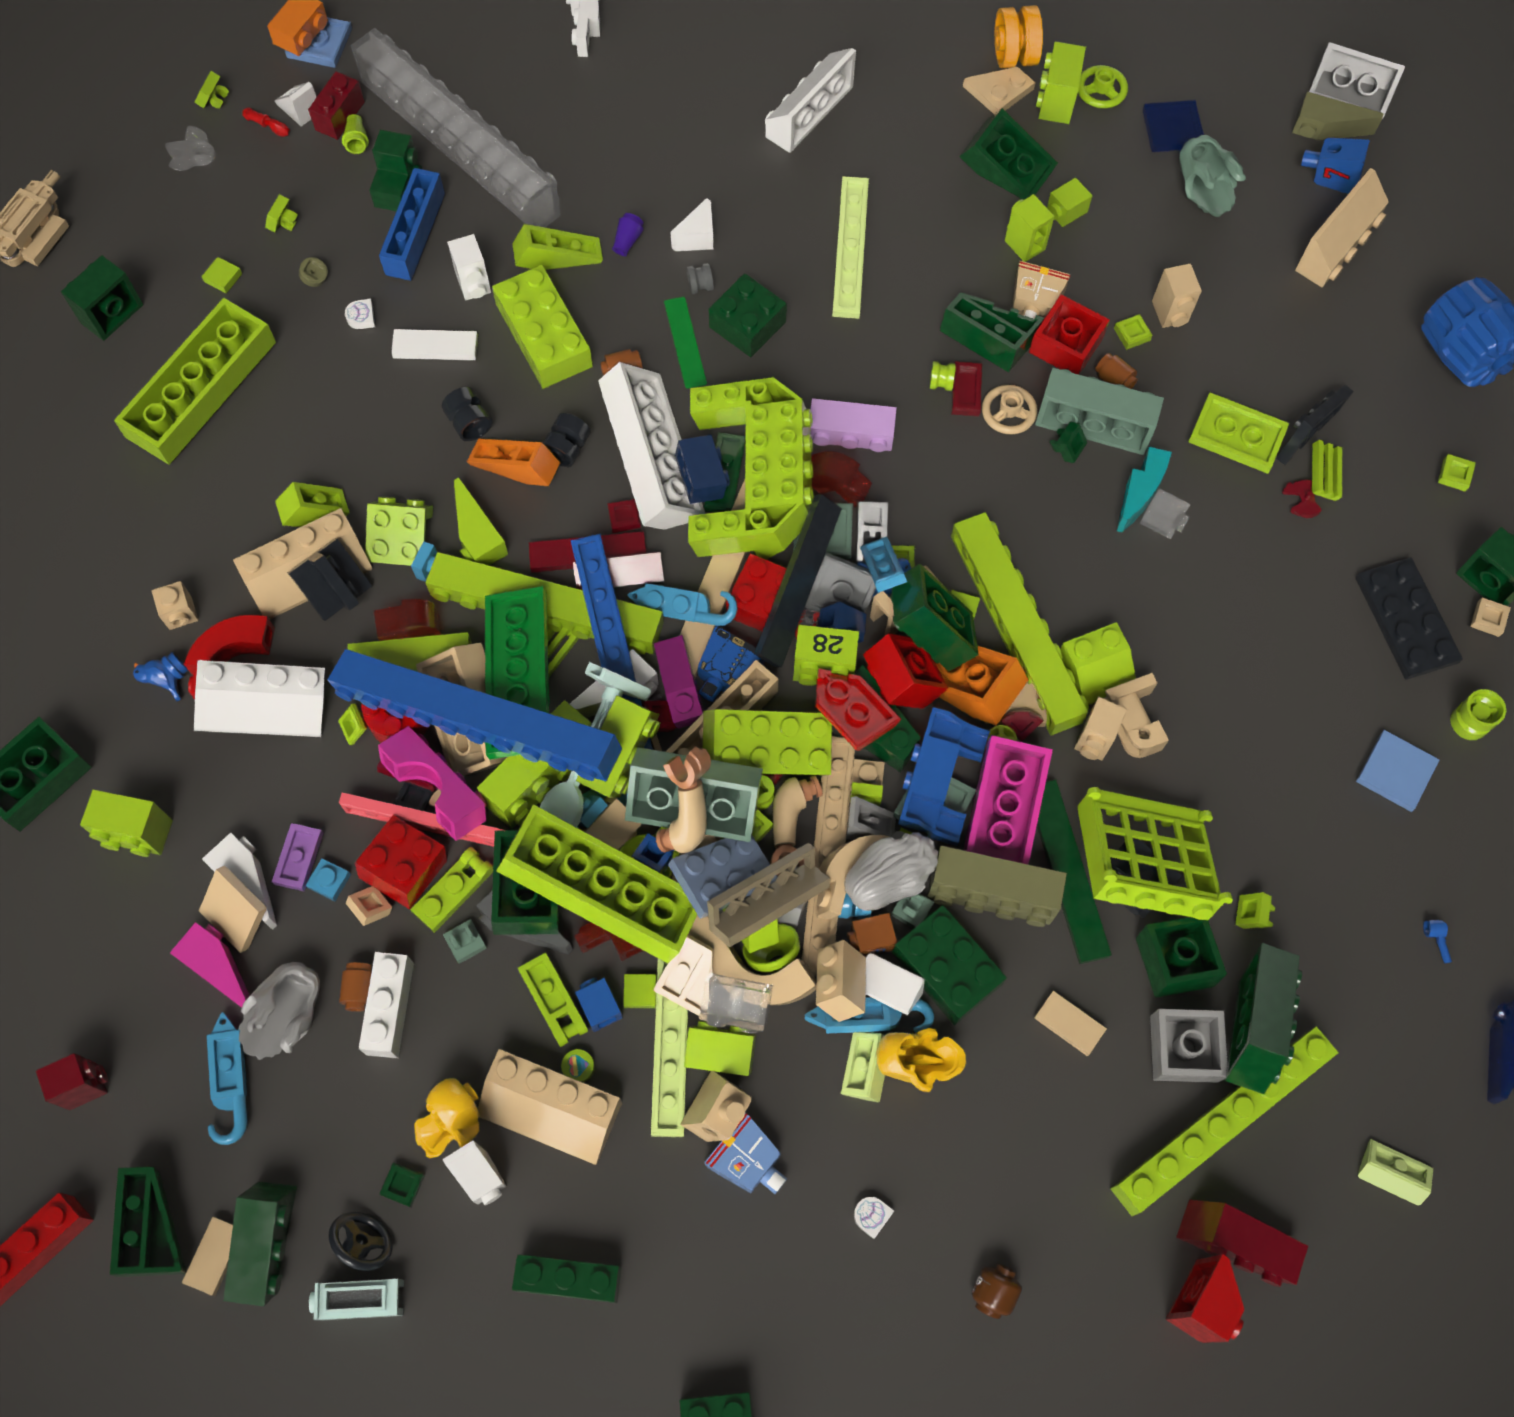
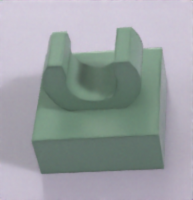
M920 893L916 896L906 897L898 901L891 916L914 929L925 920L934 901Z
M471 919L443 934L459 964L487 949Z

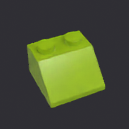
M1117 622L1064 642L1061 646L1062 662L1066 669L1072 671L1075 678V687L1079 695H1084L1088 705L1095 703L1098 697H1107L1106 690L1136 679L1131 649Z

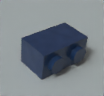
M712 435L678 440L675 458L690 504L723 499L726 487L729 486V475L727 470L722 468L721 451L719 446L714 444Z

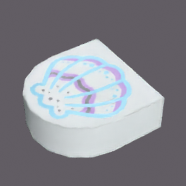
M371 299L354 301L346 307L345 317L352 328L366 329L375 327Z
M867 1197L857 1204L854 1210V1219L861 1230L875 1239L894 1210L875 1197Z

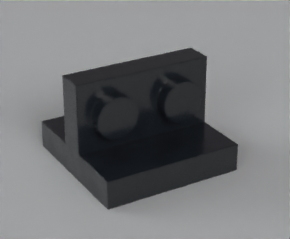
M337 538L331 540L287 572L324 621L343 607L348 610L353 609L359 604L356 598L372 587L371 583Z

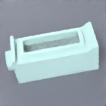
M386 1279L315 1283V1291H311L309 1296L310 1313H314V1320L403 1316V1308H398L399 1287H404V1280Z

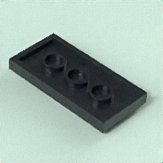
M1412 557L1361 572L1356 576L1355 579L1405 680L1459 664L1463 660Z

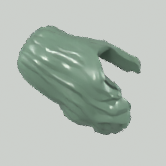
M1201 135L1197 138L1189 139L1179 154L1181 172L1185 180L1186 196L1195 202L1198 208H1202L1204 213L1220 217L1225 212H1229L1235 204L1234 188L1237 187V181L1246 180L1243 167L1233 152L1222 149L1219 143L1212 137Z

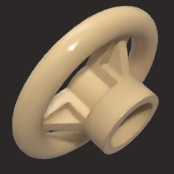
M1001 385L992 389L985 396L982 403V414L986 423L997 432L1019 434L1029 429L1035 422L1037 404L1027 390L1015 385ZM1001 394L1000 411L992 416L990 412L991 402ZM1024 400L1028 404L1029 411L1022 407ZM1015 416L1025 420L1016 426H1006L1000 423L1005 418Z

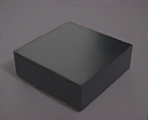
M404 782L393 804L426 812L429 800L434 792L415 784Z

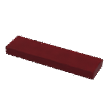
M644 531L601 535L606 558L646 553ZM579 538L528 542L531 573L574 569L573 562L575 557L570 540Z

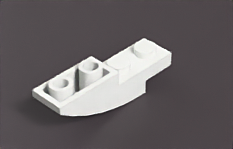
M566 0V4H571L574 24L577 25V29H572V45H577L578 57H588L590 37H600L601 25L598 0Z

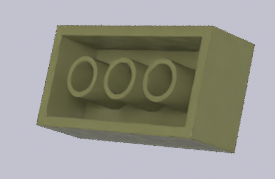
M940 846L937 856L938 864L934 872H932L927 898L934 899V903L943 906H952V903L965 906V910L973 913H983V910L996 913V917L1005 920H1013L1014 917L1025 919L1027 924L1037 927H1044L1045 924L1050 925L1061 910L1067 873Z

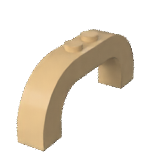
M705 835L702 842L694 850L721 839L717 836ZM673 874L672 880L678 883L677 879ZM698 915L696 916L689 935L713 948L712 975L715 973L720 982L736 996L757 1004L785 1005L801 1000L816 990L817 980L803 960L796 959L777 973L765 976L758 975L744 964L733 946L729 948L709 930L708 916L702 919Z

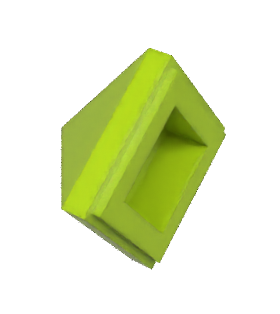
M351 704L338 720L349 745H354L368 727L363 713L356 704Z

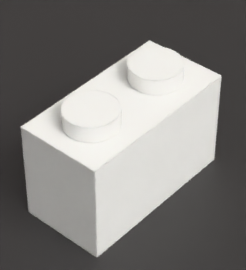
M472 234L448 241L454 270L465 301L472 298H480L485 294L491 293L484 259L475 235Z

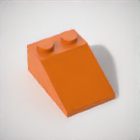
M977 646L978 656L951 671H948L940 663H935L949 688L939 698L969 716L997 726L1028 682V678L1017 658Z

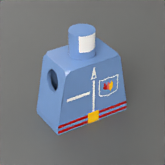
M747 1113L739 1122L731 1138L721 1141L705 1161V1166L749 1193H752L761 1182L773 1194H776L787 1181V1178L773 1167L780 1158L781 1153Z

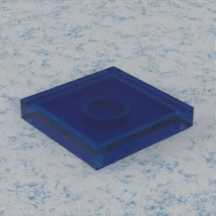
M1196 100L1144 104L1143 115L1152 152L1181 150L1189 139L1204 135Z

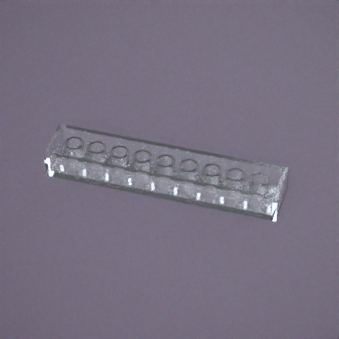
M373 28L351 45L361 82L520 220L528 225L546 228L561 216L560 199L556 187L557 181L554 176L549 172L545 173L539 168L532 157L525 156L513 141L505 139L494 125L490 126L483 120L478 111L471 110L465 105V102L459 95L452 94L440 79L436 80L432 77L424 65H418L412 60L410 54L406 50L398 48L387 34L383 35L376 28Z

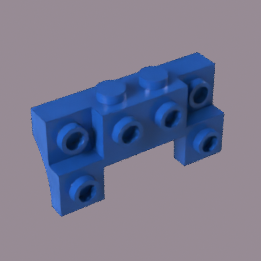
M935 707L932 708L922 745L916 743L911 761L917 762L914 772L907 771L902 789L908 790L898 825L927 833L928 838L958 846L967 814L943 806L957 756L981 762L990 731L969 724L949 711Z

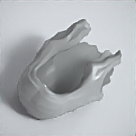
M896 831L891 837L882 838L871 844L849 870L844 881L845 892L851 898L852 903L865 911L877 910L890 903L921 893L926 888L925 883L929 875L934 872L938 864V850L935 849L934 841L922 836L919 832L909 835L902 831Z
M299 962L282 964L245 1000L241 1009L243 1021L238 1029L240 1030L239 1042L243 1045V1051L247 1055L256 1056L258 1060H261L264 1057L272 1058L275 1054H280L282 1049L286 1053H291L294 1045L307 1034L311 1028L314 1007L320 991V979L313 969Z

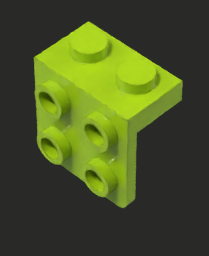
M378 497V501L368 503L365 554L369 562L411 566L423 541H425L426 520L433 517V506L424 505L425 501L419 499H407V504L396 503V498Z

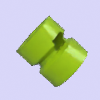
M1486 689L1474 691L1452 712L1450 717L1451 726L1464 739H1481L1505 718L1507 712L1506 704L1496 692Z

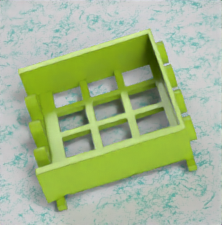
M1098 787L1088 789L1086 796L1077 808L1094 899L1114 904L1135 906L1140 909L1193 917L1198 920H1209L1224 903H1232L1231 893L1220 892L1204 821H1212L1211 811H1200L1104 791ZM1101 809H1105L1108 816H1114L1119 812L1122 828L1104 824ZM1128 814L1133 815L1134 820L1137 822L1146 819L1149 833L1131 830ZM1155 820L1161 821L1163 827L1173 825L1175 838L1158 835ZM1106 833L1124 836L1127 852L1108 849ZM1133 838L1150 841L1154 858L1136 854ZM1160 844L1178 847L1181 863L1163 860ZM1110 857L1129 861L1132 877L1117 875L1116 871L1112 870ZM1138 863L1156 866L1159 882L1141 879ZM1165 868L1183 871L1187 888L1169 885Z

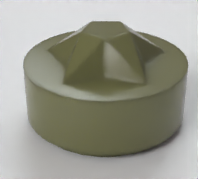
M315 257L303 260L299 268L301 281L311 287L322 285L328 274L325 263Z

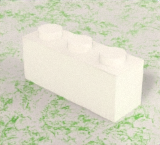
M375 952L359 1043V1050L365 1055L399 1058L414 966L408 955Z

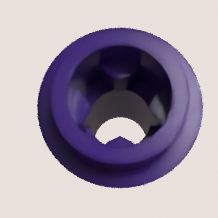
M625 213L623 217L619 218L615 242L612 247L616 254L627 256L631 247L644 231L642 227L644 222L641 218L631 213Z

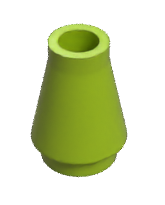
M352 114L347 117L342 144L348 152L360 154L367 148L369 140L362 118L359 115Z

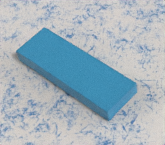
M888 537L860 547L878 593L907 582Z

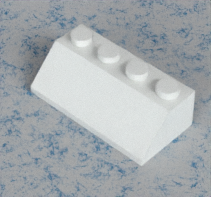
M849 48L830 53L823 61H819L813 71L807 77L800 80L797 88L783 98L775 111L769 112L765 119V137L791 153L853 88L856 50Z
M198 660L194 731L321 737L325 668Z

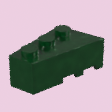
M960 292L946 308L939 331L1009 373L1031 347L1033 336L1043 322L1044 317L1036 315L1035 319L1018 314V309L1011 308L1010 311L994 307V302Z
M862 665L855 675L861 676L882 698L878 683L865 666ZM888 704L901 718V721L893 729L864 748L901 773L912 758L915 744L920 743L921 737L896 705Z
M154 1167L118 1168L110 1275L115 1277L186 1274V1267L160 1172Z
M257 1182L236 1197L223 1301L265 1306L279 1293L282 1280L279 1273L286 1249V1239L297 1186Z

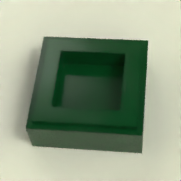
M393 1163L379 1195L412 1207L425 1175Z

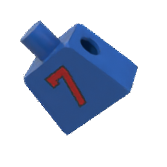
M1326 138L1321 152L1305 150L1301 166L1316 168L1314 182L1317 185L1349 194L1360 181L1370 140Z

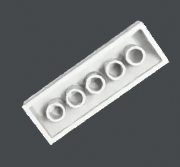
M619 362L598 382L631 485L632 494L639 511V517L643 526L663 530L687 524L689 516L705 514L702 502L690 504L675 458L678 440H681L661 375Z

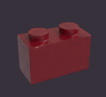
M337 71L333 74L308 108L315 131L336 140L340 138L345 130L347 117L357 114L365 103L359 81Z
M75 1053L36 1070L45 1101L67 1110L75 1109L108 1093L104 1084L108 1082V1077L103 1066Z

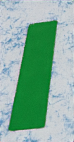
M685 297L665 300L664 304L685 388L705 386L707 381Z

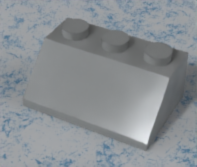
M1328 42L1309 92L1384 113V118L1405 66Z

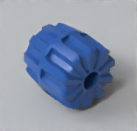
M1476 277L1456 285L1437 299L1424 315V323L1421 326L1423 334L1440 360L1465 385L1469 387L1484 386L1493 382L1498 374L1505 375L1513 369L1514 303L1491 281L1483 277Z

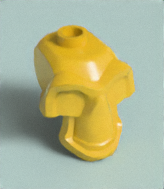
M926 1028L915 1034L895 1032L884 1035L877 1048V1064L883 1075L910 1082L922 1092H930L936 1079L947 1081L964 1070L966 1054L951 1038L943 1037L938 1041L936 1029Z
M455 1078L444 1079L428 1094L426 1108L431 1113L414 1123L417 1145L422 1147L426 1157H438L453 1140L458 1142L459 1147H463L478 1134V1118L480 1114L474 1102L478 1099V1096L468 1082L462 1085Z

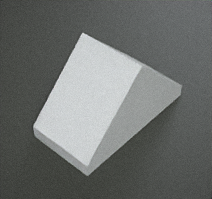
M306 82L288 90L276 99L275 103L302 127L311 120L308 108L316 99V95L311 83Z
M706 198L671 231V247L674 251L713 249L711 201Z

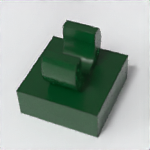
M1069 422L1065 429L1057 430L1059 439L1058 441L1051 440L1050 445L1053 451L1061 452L1065 462L1075 463L1088 442L1080 423Z

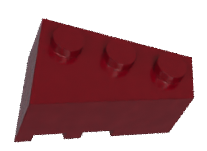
M1189 1200L1176 1238L1197 1246L1213 1256L1224 1254L1230 1259V1262H1233L1234 1267L1248 1273H1258L1262 1275V1281L1276 1287H1281L1282 1283L1297 1285L1308 1250V1245L1226 1203Z

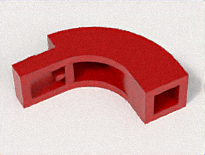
M241 615L225 619L207 629L195 641L184 663L185 667L193 675L188 681V692L194 700L198 660L227 662L229 659L240 654H270L275 627L268 616Z

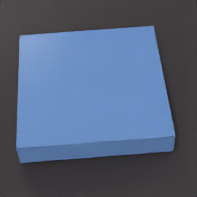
M328 18L325 28L320 30L312 40L311 45L300 56L285 50L287 58L336 68L352 30L351 22Z
M1383 730L1356 782L1412 812L1416 808L1439 759Z

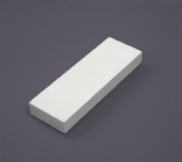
M394 329L391 353L393 358L476 360L478 334L477 331Z

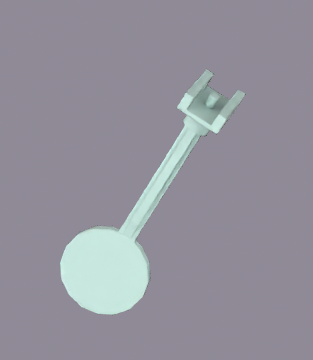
M589 662L585 674L606 686L601 697L603 700L591 727L601 729L616 696L622 697L624 694L647 701L652 690ZM571 771L567 782L555 785L546 794L540 808L577 828L583 813V797L579 789L580 783L576 782L578 774Z

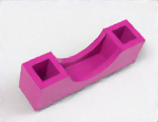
M407 726L378 744L381 763L399 782L413 779L424 780L435 785L441 791L438 800L435 802L436 819L455 841L486 821L485 807L487 804L483 796L478 791L473 792L467 786V782L461 773L454 772L448 766L444 756L439 752L435 753L429 747L428 741L422 734H416Z

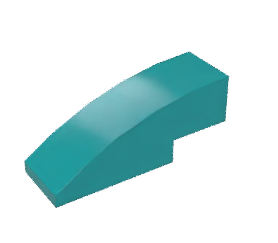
M1149 447L1143 460L1142 469L1133 468L1126 484L1116 531L1123 532L1147 508L1168 468L1172 452Z

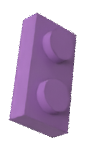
M291 823L272 879L274 885L305 892L306 883L309 880L324 834L322 830Z

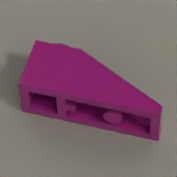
M683 635L654 643L673 723L678 729L692 725L704 711Z

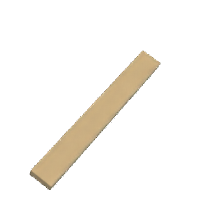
M745 479L731 511L745 509ZM747 552L712 556L698 592L705 594L709 599L710 613L722 614L727 600L720 595V592H731ZM685 621L680 635H683L694 677L696 678L699 662L716 626Z
M832 736L831 775H822L821 777L823 796L819 797L814 841L815 867L818 869L831 852L846 843L855 749L844 737ZM818 895L808 900L802 960L816 977L818 949L836 942L838 916L831 919L817 916L819 910L817 905Z

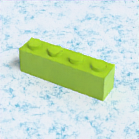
M467 632L348 644V650L418 672L416 664L453 647L469 645L472 642Z

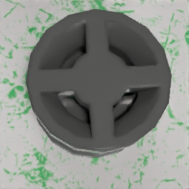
M705 263L699 268L687 267L688 283L692 295L697 294L699 290H714L709 263Z

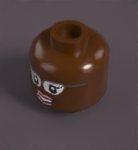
M999 1263L996 1268H983L972 1290V1297L977 1302L975 1307L995 1319H1000L1002 1315L1008 1316L1012 1314L1022 1292L1021 1284L1014 1278L1016 1272Z

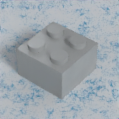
M1158 1009L1150 1016L1153 1081L1218 1083L1226 1078L1227 1050L1224 1011Z

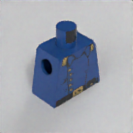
M716 626L698 665V677L705 681L699 694L704 699L714 702L720 691L725 692L755 660L764 665L765 661L754 655L756 647Z

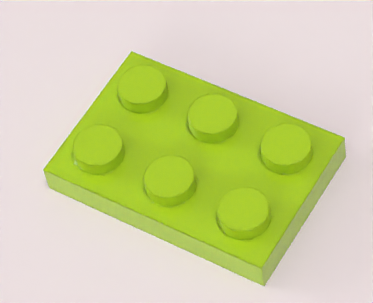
M1210 392L1188 442L1268 474L1273 466L1289 423Z

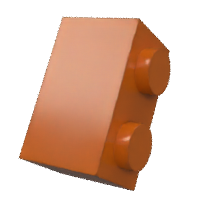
M288 0L267 27L274 45L300 56L311 45L312 40L320 30L325 28L328 18L323 2L319 0Z

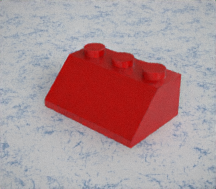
M1221 1254L1196 1260L1165 1320L1201 1343L1229 1342L1230 1338L1234 1340L1243 1327L1244 1321L1240 1318L1245 1309L1230 1259Z

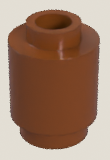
M626 349L604 355L605 361L600 362L603 376L619 362L643 369L638 350L631 351Z
M1106 354L1095 368V371L1099 373L1098 377L1104 382L1115 385L1121 384L1132 389L1138 381L1136 378L1137 370L1118 355Z
M358 962L346 964V970L342 972L339 1003L345 1005V1010L365 1011L372 965Z

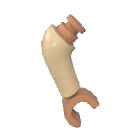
M695 746L686 756L684 765L680 756L673 757L663 765L670 780L679 786L678 818L671 822L669 828L658 830L656 833V843L662 852L666 853L671 850H676L681 854L691 852L702 842L707 829L706 802L702 781L698 779L709 770L711 765L710 755L706 749H699Z
M815 775L811 776L808 782L806 779L798 781L796 777H792L786 780L777 790L773 801L774 848L776 850L772 855L770 865L797 850L794 846L796 845L798 816L801 810L806 808V802L813 800L814 795L817 798L823 796L821 785ZM804 859L799 861L798 867L804 865Z

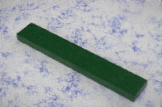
M1048 781L1045 784L1037 829L1050 870L1067 873L1061 906L1079 965L1109 958L1112 954L1057 781Z

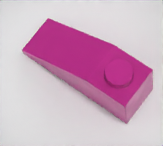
M195 922L172 949L170 954L242 1007L250 995L229 947L220 941L224 935L210 924L204 929Z

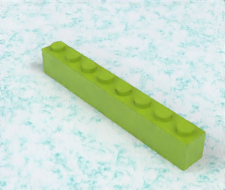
M986 512L955 523L951 538L1010 656L1017 658L1020 665L1024 666L1025 674L1028 678L1027 683H1032L1040 697L1037 699L1038 706L1041 710L1046 709L1047 711L1045 726L1050 736L1082 724L1089 710L1087 700L1084 695H1079L1075 687V678L1072 671L1065 668L1062 662V652L1056 643L1053 644L1049 636L1047 622L1043 618L1040 619L1036 611L1037 606L1034 597L1030 593L1027 594L1023 586L1024 579L1019 569L1014 568L1008 547L1002 545L999 539L996 523L989 520Z
M437 552L425 582L430 595L434 599L441 602L451 600L460 603V605L468 609H476L477 607L485 610V596L543 586L547 594V629L559 632L564 627L569 629L572 635L577 638L594 639L583 590ZM616 599L628 649L630 651L633 649L637 654L641 655L645 653L654 654V643L658 642L664 624L663 612Z
M1317 1026L1290 1044L1294 1046L1291 1063L1288 1066L1283 1065L1278 1082L1276 1084L1271 1083L1265 1094L1238 1086L1110 1188L1131 1216L1144 1211L1339 1053Z

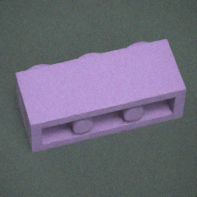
M812 398V441L819 446L829 444L843 446L847 449L866 448L875 452L891 451L897 407Z

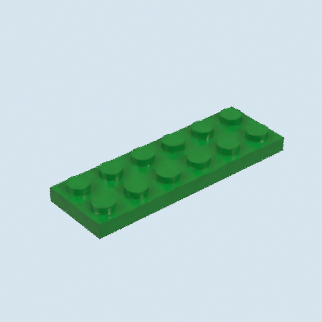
M540 586L485 596V693L549 713L547 594L544 587ZM485 742L486 755L489 760L521 755L514 751L510 753L501 752L492 744Z

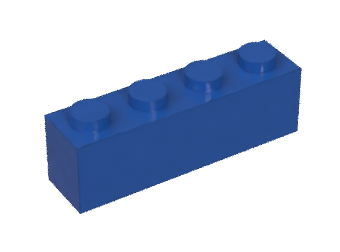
M418 168L413 169L379 254L385 275L409 281L412 280L445 195L440 173Z

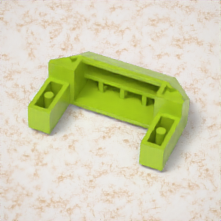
M774 377L691 388L690 414L699 430L746 424L745 509L689 516L688 543L697 557L754 551L758 557L767 560L784 551L801 533L814 499L812 489L814 473L811 461V452H813L811 427L813 426L812 412L810 409H806L801 397Z

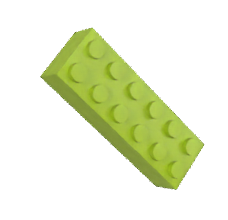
M223 298L115 418L114 422L124 437L170 465L276 343L268 324Z
M534 804L496 870L666 963H670L680 953L697 916L679 883Z

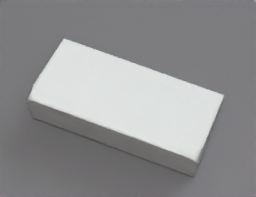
M869 953L866 956V995L908 1015L923 995L924 979L875 954Z

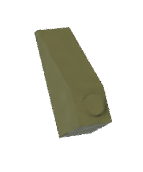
M1307 92L1299 108L1292 133L1315 140L1374 135L1384 113Z

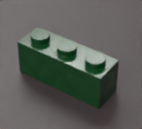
M517 1254L512 1290L617 1304L622 1268L612 1265Z

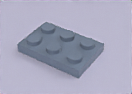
M753 836L750 842L724 838L675 857L668 864L700 919L708 916L707 901L770 865ZM777 875L774 876L770 884L776 881ZM755 888L751 889L744 899L751 896ZM729 903L719 908V911L726 909Z

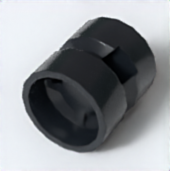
M458 388L449 393L442 401V410L449 421H453V427L463 441L476 440L485 435L492 427V418L485 407L481 405V401L472 388Z
M560 413L551 427V432L544 439L543 444L558 459L560 466L571 467L580 453L579 448L584 446L591 430L578 417L568 413Z

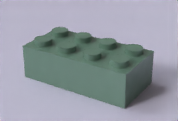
M1052 368L1035 425L1057 431L1061 428L1065 429L1069 422L1080 423L1087 440L1144 455L1157 427L1164 398L1156 396L1151 392L1133 390L1121 384L1115 385L1100 381L1095 377L1074 374L1066 369Z
M637 747L630 766L625 821L665 828L670 827L671 822L678 818L679 786L670 780L663 765L675 756H680L684 765L686 755ZM711 760L709 770L698 779L702 781L706 802L707 829L705 835L746 842L751 841L758 805L762 768Z

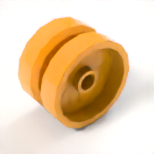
M1037 5L1022 6L1018 13L1014 7L998 9L995 19L994 36L995 53L999 68L1015 67L1018 60L1022 66H1036L1039 64L1042 54L1043 29L1041 14Z

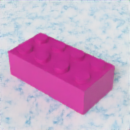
M991 735L985 748L964 851L1029 864L1053 749Z

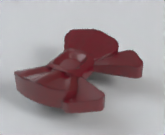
M1300 480L1294 484L1289 482L1283 489L1282 494L1300 496L1301 502L1290 510L1292 514L1303 518H1313L1322 511L1321 507L1315 502L1311 480Z

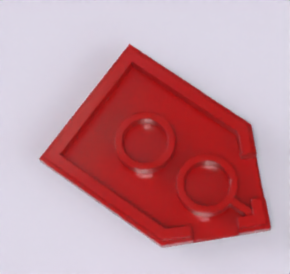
M818 669L815 707L856 751H860L893 729L901 721V718L861 676L853 674L844 676L833 674L831 670Z

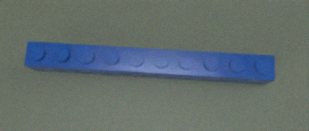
M347 649L344 650L327 679L335 688V694L346 701L355 699L373 710H377L379 707L398 718L407 716L422 726L429 727L430 724L437 726L449 735L455 736L459 733L465 735L474 743L483 744V742L492 744L496 749L504 753L514 751L520 753L522 757L531 762L541 760L547 762L556 770L565 772L568 769L589 781H593L596 778L606 782L622 751V747L615 734Z

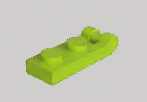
M473 847L465 850L460 859L410 909L434 933L493 873V865L489 861L484 862L478 857L479 852ZM470 866L476 871L471 878L464 873Z
M546 952L518 968L560 1047L569 1043L568 1039L578 1033L581 1036L588 1032L583 1019ZM569 1015L572 1023L561 1028L557 1021Z

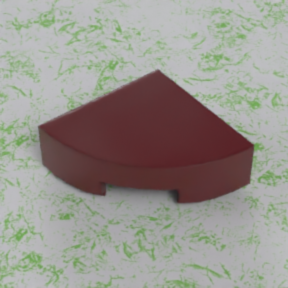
M1015 710L1005 714L1000 721L1012 728L1016 736L1023 741L1044 720L1035 712Z

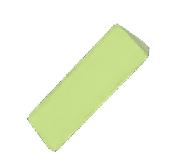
M853 1033L841 1090L842 1095L880 1102L885 1075L878 1068L877 1048L881 1038L884 1036L882 1033Z
M1370 1139L1359 1168L1358 1177L1409 1202L1421 1205L1431 1194L1433 1168Z

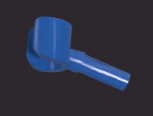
M1442 920L1425 921L1423 923L1425 936L1436 937L1444 964L1452 962L1445 939L1448 932L1447 924Z

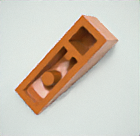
M478 439L467 460V463L471 466L527 485L539 486L550 485L560 464L558 459L542 442Z

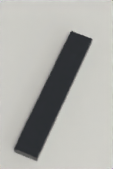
M822 494L814 496L754 655L774 667L783 666L842 510L841 507Z

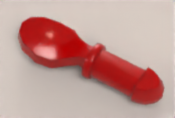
M250 107L242 111V115L246 120L254 121L262 127L269 126L272 132L278 136L286 137L290 133L288 126L275 119H271L267 114L259 113Z

